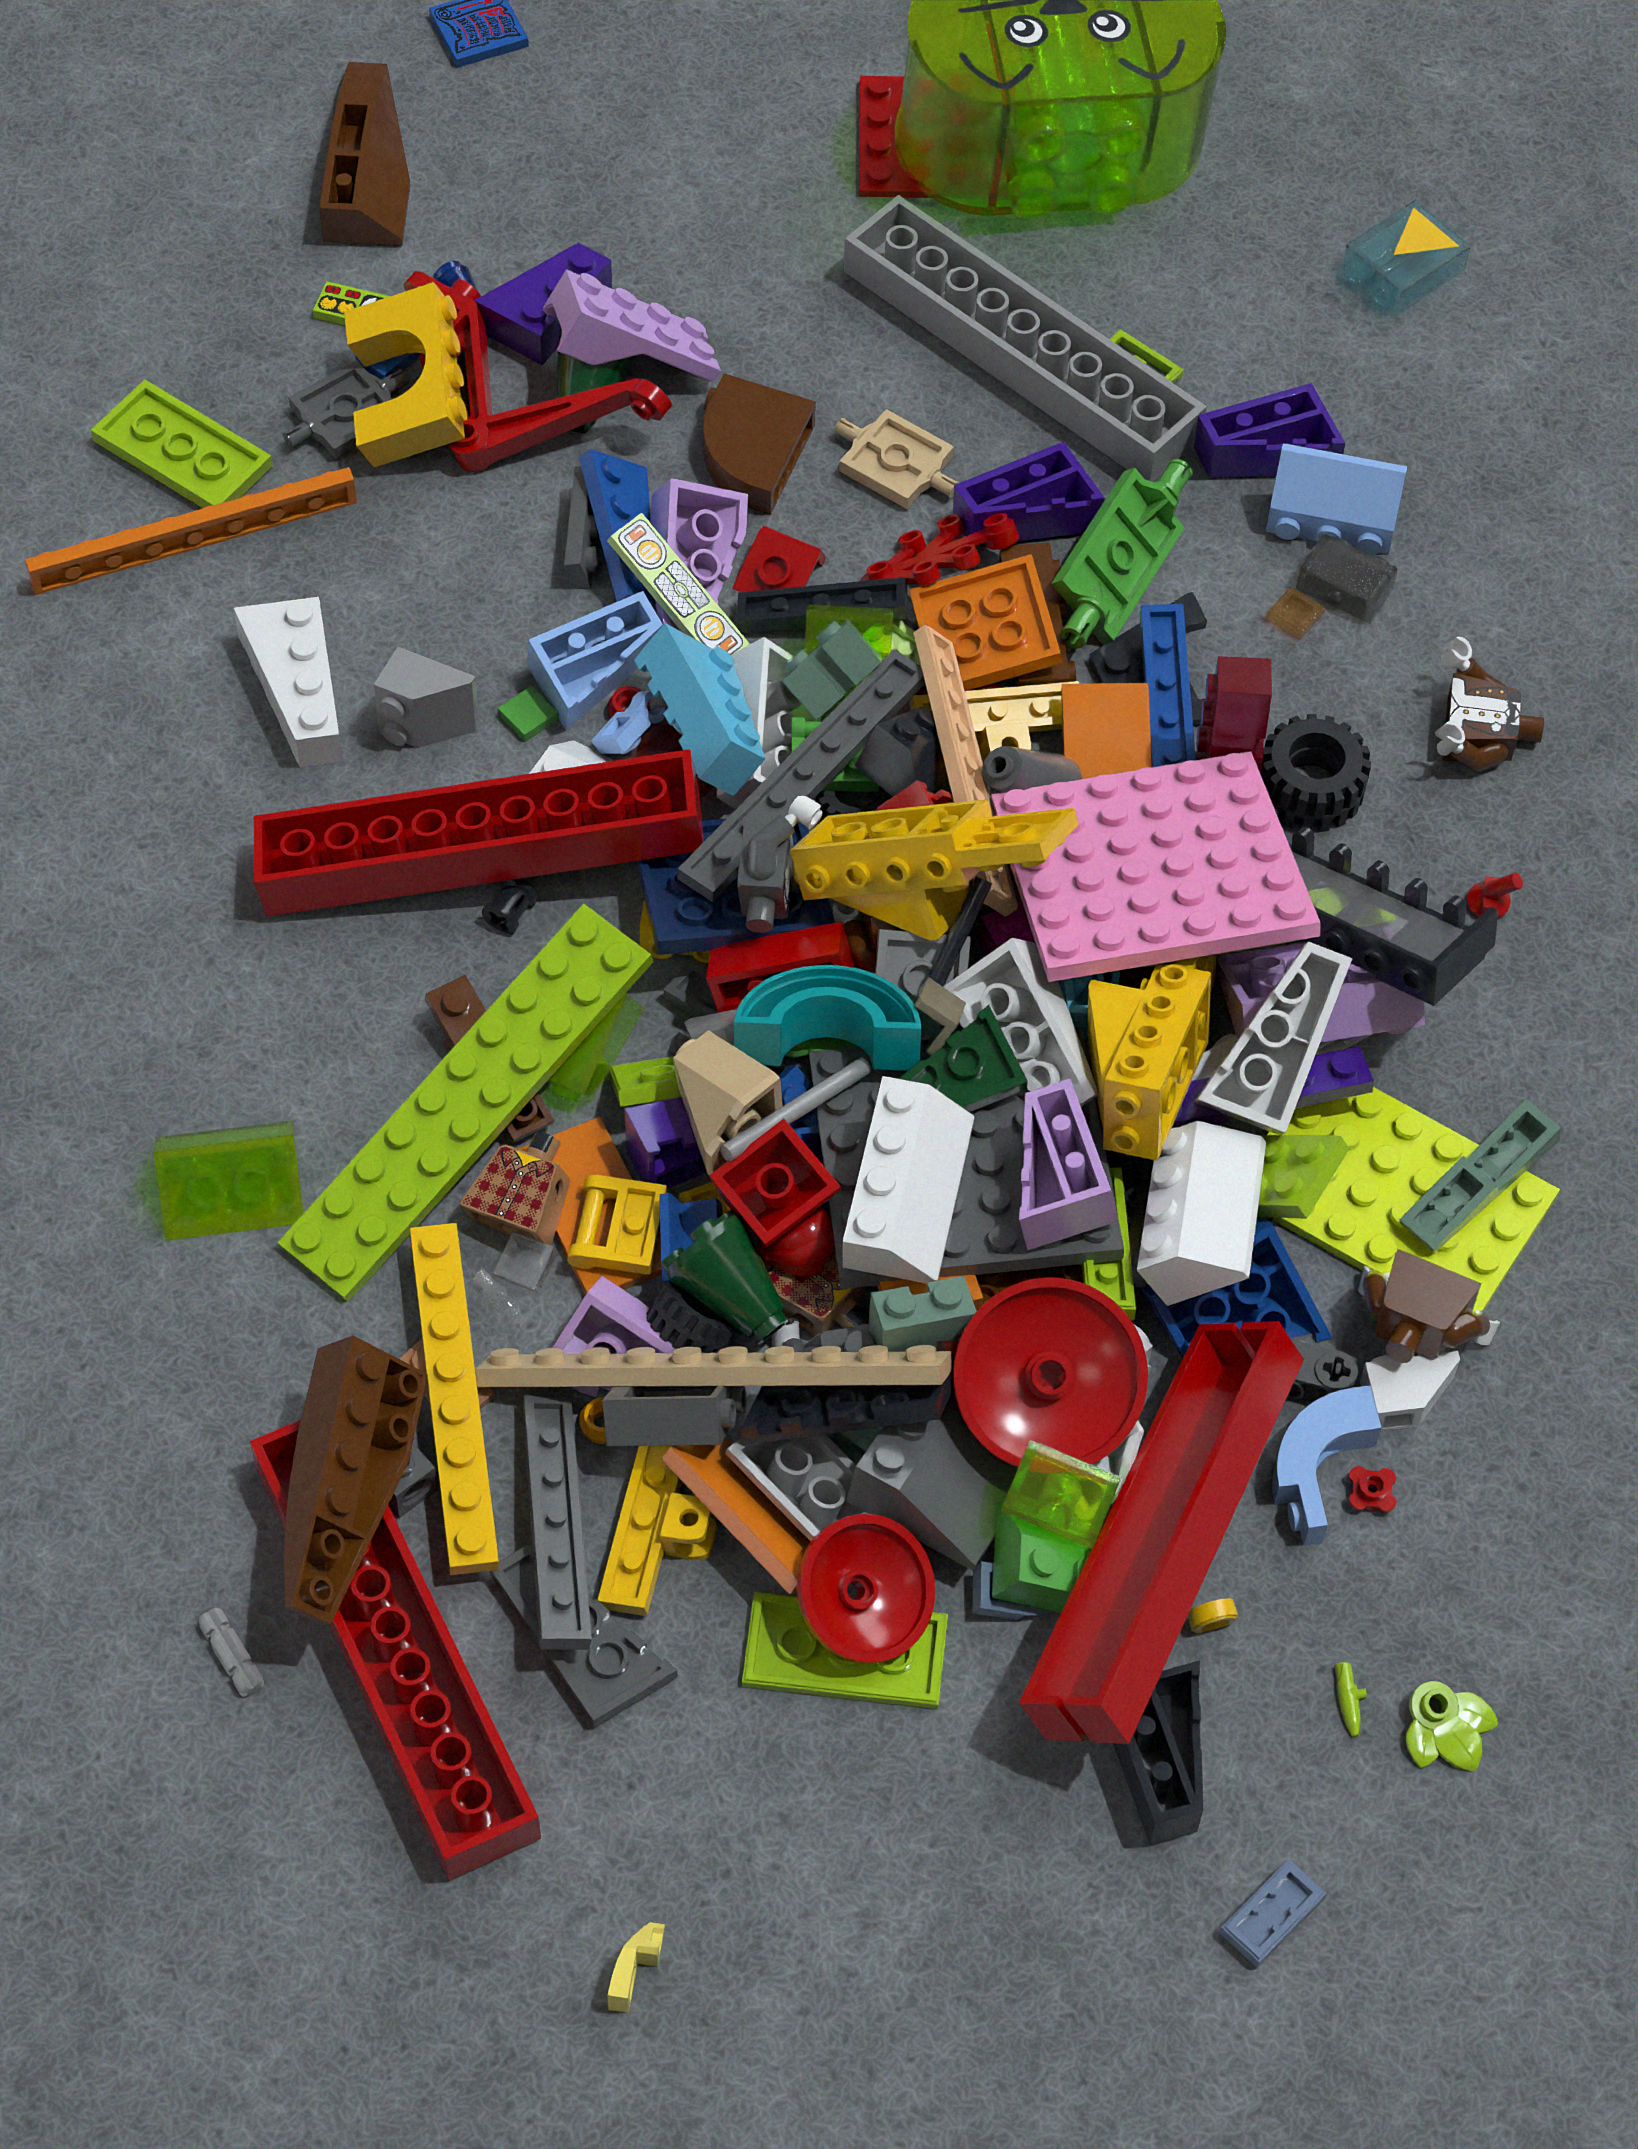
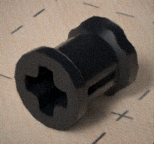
M523 879L502 881L501 892L493 902H489L484 906L481 912L482 916L489 925L512 935L518 929V920L527 907H533L538 901V894L534 887Z

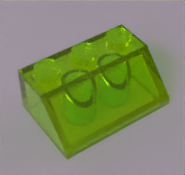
M294 1121L155 1137L153 1154L165 1241L294 1225L304 1214Z

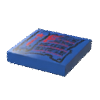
M454 0L429 8L430 18L457 68L529 47L528 37L508 0Z

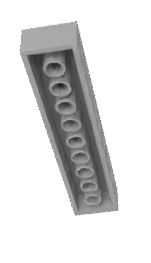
M897 195L845 238L844 272L1127 470L1135 467L1145 480L1154 482L1163 474L1169 461L1181 458L1194 446L1198 415L1206 413V405L900 195Z

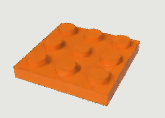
M1032 554L936 581L929 585L909 589L919 628L923 625L929 626L953 643L964 691L1063 663Z

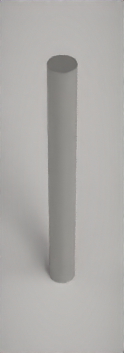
M862 1057L858 1058L727 1141L720 1147L722 1156L727 1161H733L753 1141L783 1118L788 1124H791L871 1072L868 1061Z

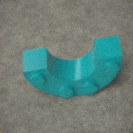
M816 965L795 968L779 973L754 987L744 997L735 1014L734 1047L762 1065L781 1066L784 1055L793 1046L809 1039L824 1037L847 1040L861 1047L870 1057L873 1069L909 1071L920 1062L921 1021L914 1003L895 984L861 969L836 965Z

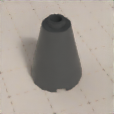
M1001 746L991 751L986 757L982 768L983 778L993 794L1083 779L1077 764L1063 755L1009 746Z

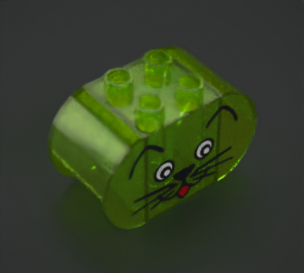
M912 0L907 22L908 50L902 100L896 118L894 133L898 160L905 173L907 174L908 169L917 180V186L929 197L955 210L981 216L1015 214L1023 219H1037L1046 216L1050 212L1093 209L1101 214H1114L1125 210L1130 205L1145 204L1158 200L1172 193L1185 183L1196 169L1201 158L1226 41V24L1222 9L1217 0Z

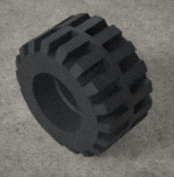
M1307 714L1304 720H1301L1299 716L1289 718L1288 725L1281 722L1275 727L1274 734H1269L1265 741L1262 767L1259 772L1273 807L1278 810V818L1281 815L1284 816V825L1291 829L1295 822L1303 824L1302 827L1306 826L1312 829V825H1319L1320 832L1329 831L1331 822H1334L1337 828L1346 824L1347 816L1353 819L1358 812L1359 806L1362 805L1371 770V761H1369L1370 751L1368 746H1362L1364 739L1358 732L1352 734L1350 732V725L1345 722L1339 725L1334 722V717L1326 715L1324 720L1317 719V714ZM1304 765L1318 766L1332 774V777L1314 779L1304 776L1295 768Z

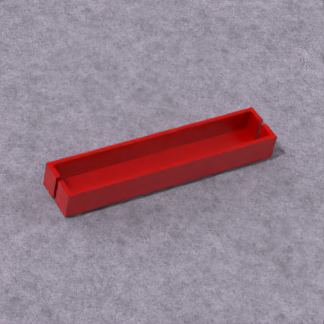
M1279 1321L1243 1323L1240 1330L1235 1323L1199 1324L1019 1701L1020 1706L1046 1740L1084 1742L1087 1736L1094 1743H1130L1304 1361Z

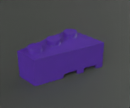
M578 242L477 298L474 301L486 325V336L543 365L557 350L561 329L558 318L545 313L543 307L565 270L578 275L582 273L589 274L595 277L602 285L612 289L611 259Z

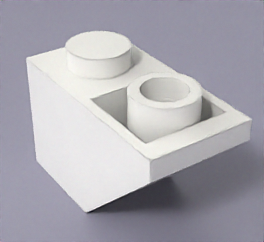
M1458 1351L1442 1352L1437 1358H1429L1418 1354L1413 1356L1411 1361L1407 1363L1397 1362L1388 1355L1377 1357L1371 1362H1365L1360 1385L1361 1387L1371 1385L1381 1431L1419 1426L1454 1379L1460 1362Z

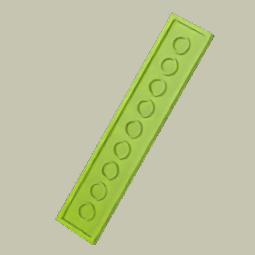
M583 903L277 1242L280 1247L348 1302L410 1235V1228L417 1227L650 967L654 962L652 955Z

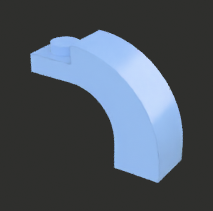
M1371 1385L1339 1390L1317 1399L1298 1414L1282 1439L1273 1471L1274 1505L1288 1503V1519L1291 1530L1293 1532L1300 1531L1303 1546L1322 1543L1328 1526L1316 1478V1470L1319 1465L1336 1453L1376 1446L1381 1431V1424Z

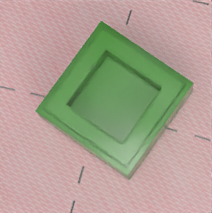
M532 686L498 707V716L524 742L559 720L558 711Z

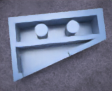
M643 591L529 639L527 666L549 704L558 711L559 720L566 731L638 669L634 659L663 625Z

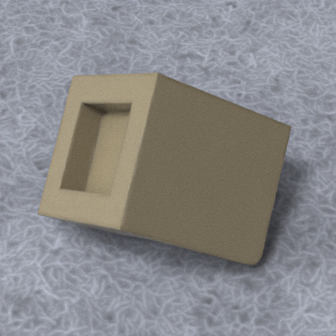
M928 977L911 1001L919 1013L921 1032L931 1038L925 1052L932 1056L942 1047L945 1040L948 1039L957 1027L966 1002Z

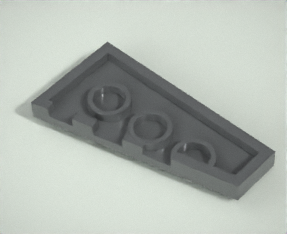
M529 1543L499 1561V1570L490 1571V1576L539 1646L532 1543ZM588 1596L592 1636L589 1650L541 1649V1651L593 1728L676 1679L678 1673L677 1669L665 1658L661 1660L647 1647V1643L632 1630L629 1632L610 1615V1611L598 1600L595 1599L593 1601Z

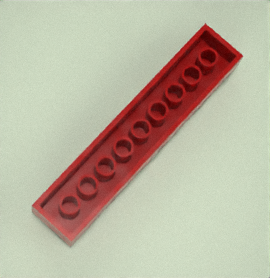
M691 749L253 816L254 885L265 915L269 917L691 853L704 842L699 784Z
M301 1420L249 1441L256 1470L284 1530L290 1476ZM388 1505L329 1626L448 1881L541 1839L540 1822L530 1797Z

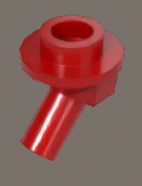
M1517 872L1500 878L1486 876L1484 881L1474 884L1469 889L1467 895V905L1471 912L1480 917L1492 907L1498 910V918L1503 917L1508 912L1511 904L1509 893L1519 890L1523 886L1521 876Z

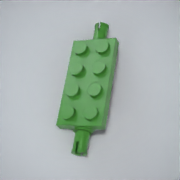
M1180 459L1169 461L1157 482L1145 480L1135 467L1124 471L1052 581V586L1075 611L1060 632L1062 640L1066 639L1069 633L1072 632L1065 642L1068 646L1076 649L1084 647L1091 633L1102 644L1115 640L1185 528L1175 516L1180 500L1179 494L1193 474L1190 467L1181 475L1188 466L1185 461Z

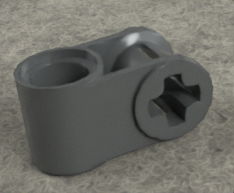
M1290 1337L1304 1359L1290 1389V1399H1301L1313 1403L1317 1399L1328 1395L1329 1391L1336 1392L1355 1387L1354 1383L1357 1379L1358 1367L1355 1360L1349 1354L1311 1345ZM1337 1363L1341 1364L1340 1371L1336 1370ZM1332 1377L1339 1378L1338 1382L1331 1381Z

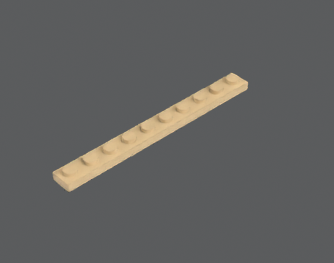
M881 1345L863 1347L859 1352H841V1348L838 1346H821L813 1349L812 1352H794L793 1347L777 1346L765 1350V1353H748L747 1348L740 1346L723 1348L719 1350V1353H701V1349L698 1347L678 1348L672 1353H655L654 1348L639 1347L628 1350L626 1354H610L609 1349L602 1347L586 1349L581 1354H564V1350L561 1348H546L537 1351L535 1354H519L518 1349L503 1348L492 1351L490 1356L475 1368L477 1387L942 1385L952 1371L951 1351H936V1348L931 1345L913 1346L908 1348L906 1352H888V1347Z

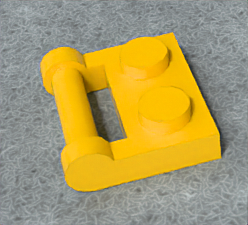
M588 1175L585 1177L582 1193L586 1197L576 1243L570 1245L567 1257L568 1263L580 1269H590L595 1266L650 1275L660 1229V1194L667 1193V1185L602 1175ZM608 1198L616 1199L606 1247L594 1245L603 1201Z

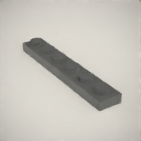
M524 1395L521 1407L540 1649L589 1650L592 1636L571 1396Z

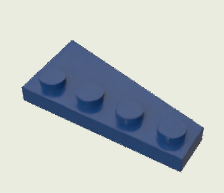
M589 449L579 456L616 601L618 602L643 591L653 606L656 604L654 597L607 542L611 535L641 513L650 522L647 467Z

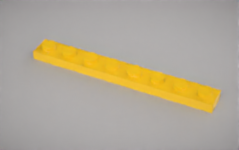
M457 1223L410 1228V1238L426 1373L428 1374L427 1382L450 1575L499 1570Z

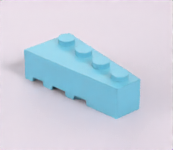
M664 623L634 661L640 671H648L652 679L647 685L653 696L660 698L662 695L668 705L667 710L663 714L669 725H672L683 735L678 740L683 750L691 749L695 771L699 779L735 796L765 760L759 741L760 736L755 729L751 717V709L747 705L742 690L743 685L739 681L734 667L735 661L724 649L720 647H714L713 649Z

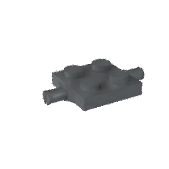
M356 360L288 397L289 406L302 423L283 432L286 444L293 448L295 445L311 437L319 441L336 460L357 448L353 412L392 400L390 393L404 385H408V377L402 369H398L387 377L378 379V377L368 373Z

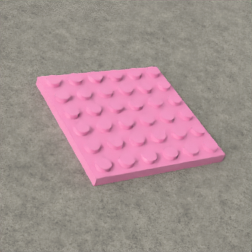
M1251 751L1196 761L1190 760L1153 768H1142L1140 770L1111 775H1099L1093 778L1069 782H1056L1026 790L1014 789L1007 793L991 794L995 816L1075 808L1079 825L1065 839V843L1058 846L1048 856V860L1045 863L1028 868L1021 867L1020 863L1010 864L1048 982L1320 936V920Z

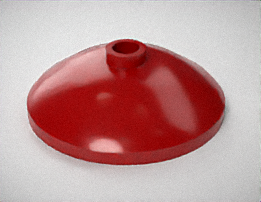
M856 1514L843 1517L828 1524L812 1539L800 1563L797 1593L800 1609L808 1628L826 1649L852 1662L877 1663L898 1657L910 1649L922 1636L929 1624L934 1608L935 1580L932 1566L925 1550L910 1531L901 1524L884 1516ZM850 1583H852L857 1590V1595L854 1600L849 1597L847 1592V1588Z

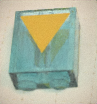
M1415 199L1347 243L1342 269L1350 282L1354 284L1359 283L1371 293L1374 302L1382 308L1387 307L1397 316L1464 272L1471 246Z

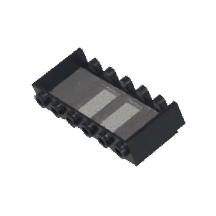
M1303 826L1293 834L1292 845L1289 844L1320 920V936L1301 939L1306 943L1311 942L1352 958L1351 964L1376 975L1377 980L1432 1006H1435L1484 960L1485 954L1495 946L1498 920L1497 909L1490 907L1472 925L1467 926L1465 925L1466 903L1460 896H1452L1443 905V914L1426 907L1428 887L1424 880L1414 878L1405 887V893L1402 896L1388 889L1390 870L1385 862L1378 860L1367 869V877L1365 879L1351 872L1352 851L1346 844L1340 843L1330 851L1328 862L1314 855L1315 836L1310 828Z

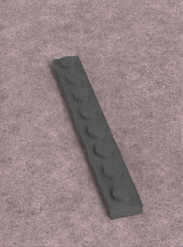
M893 649L882 660V663L678 868L677 879L713 902L738 877L744 817L777 818L780 814L785 817L788 815L791 804L798 796H807L813 800L866 745L875 726L878 723L891 719L925 684L922 666Z

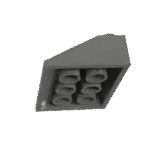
M955 1351L951 1352L952 1370ZM953 1389L940 1419L885 1426L882 1428L857 1464L845 1501L869 1514L880 1515L894 1520L910 1531L921 1543L973 1571L995 1538L997 1505L1005 1503L1016 1506L1037 1472L1008 1464L981 1445L965 1424L958 1409Z

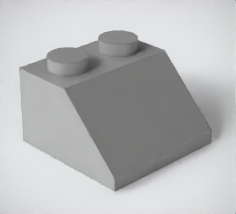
M397 647L373 684L379 733L394 745L402 746L406 743L420 748L475 732L480 725L476 676L409 650Z

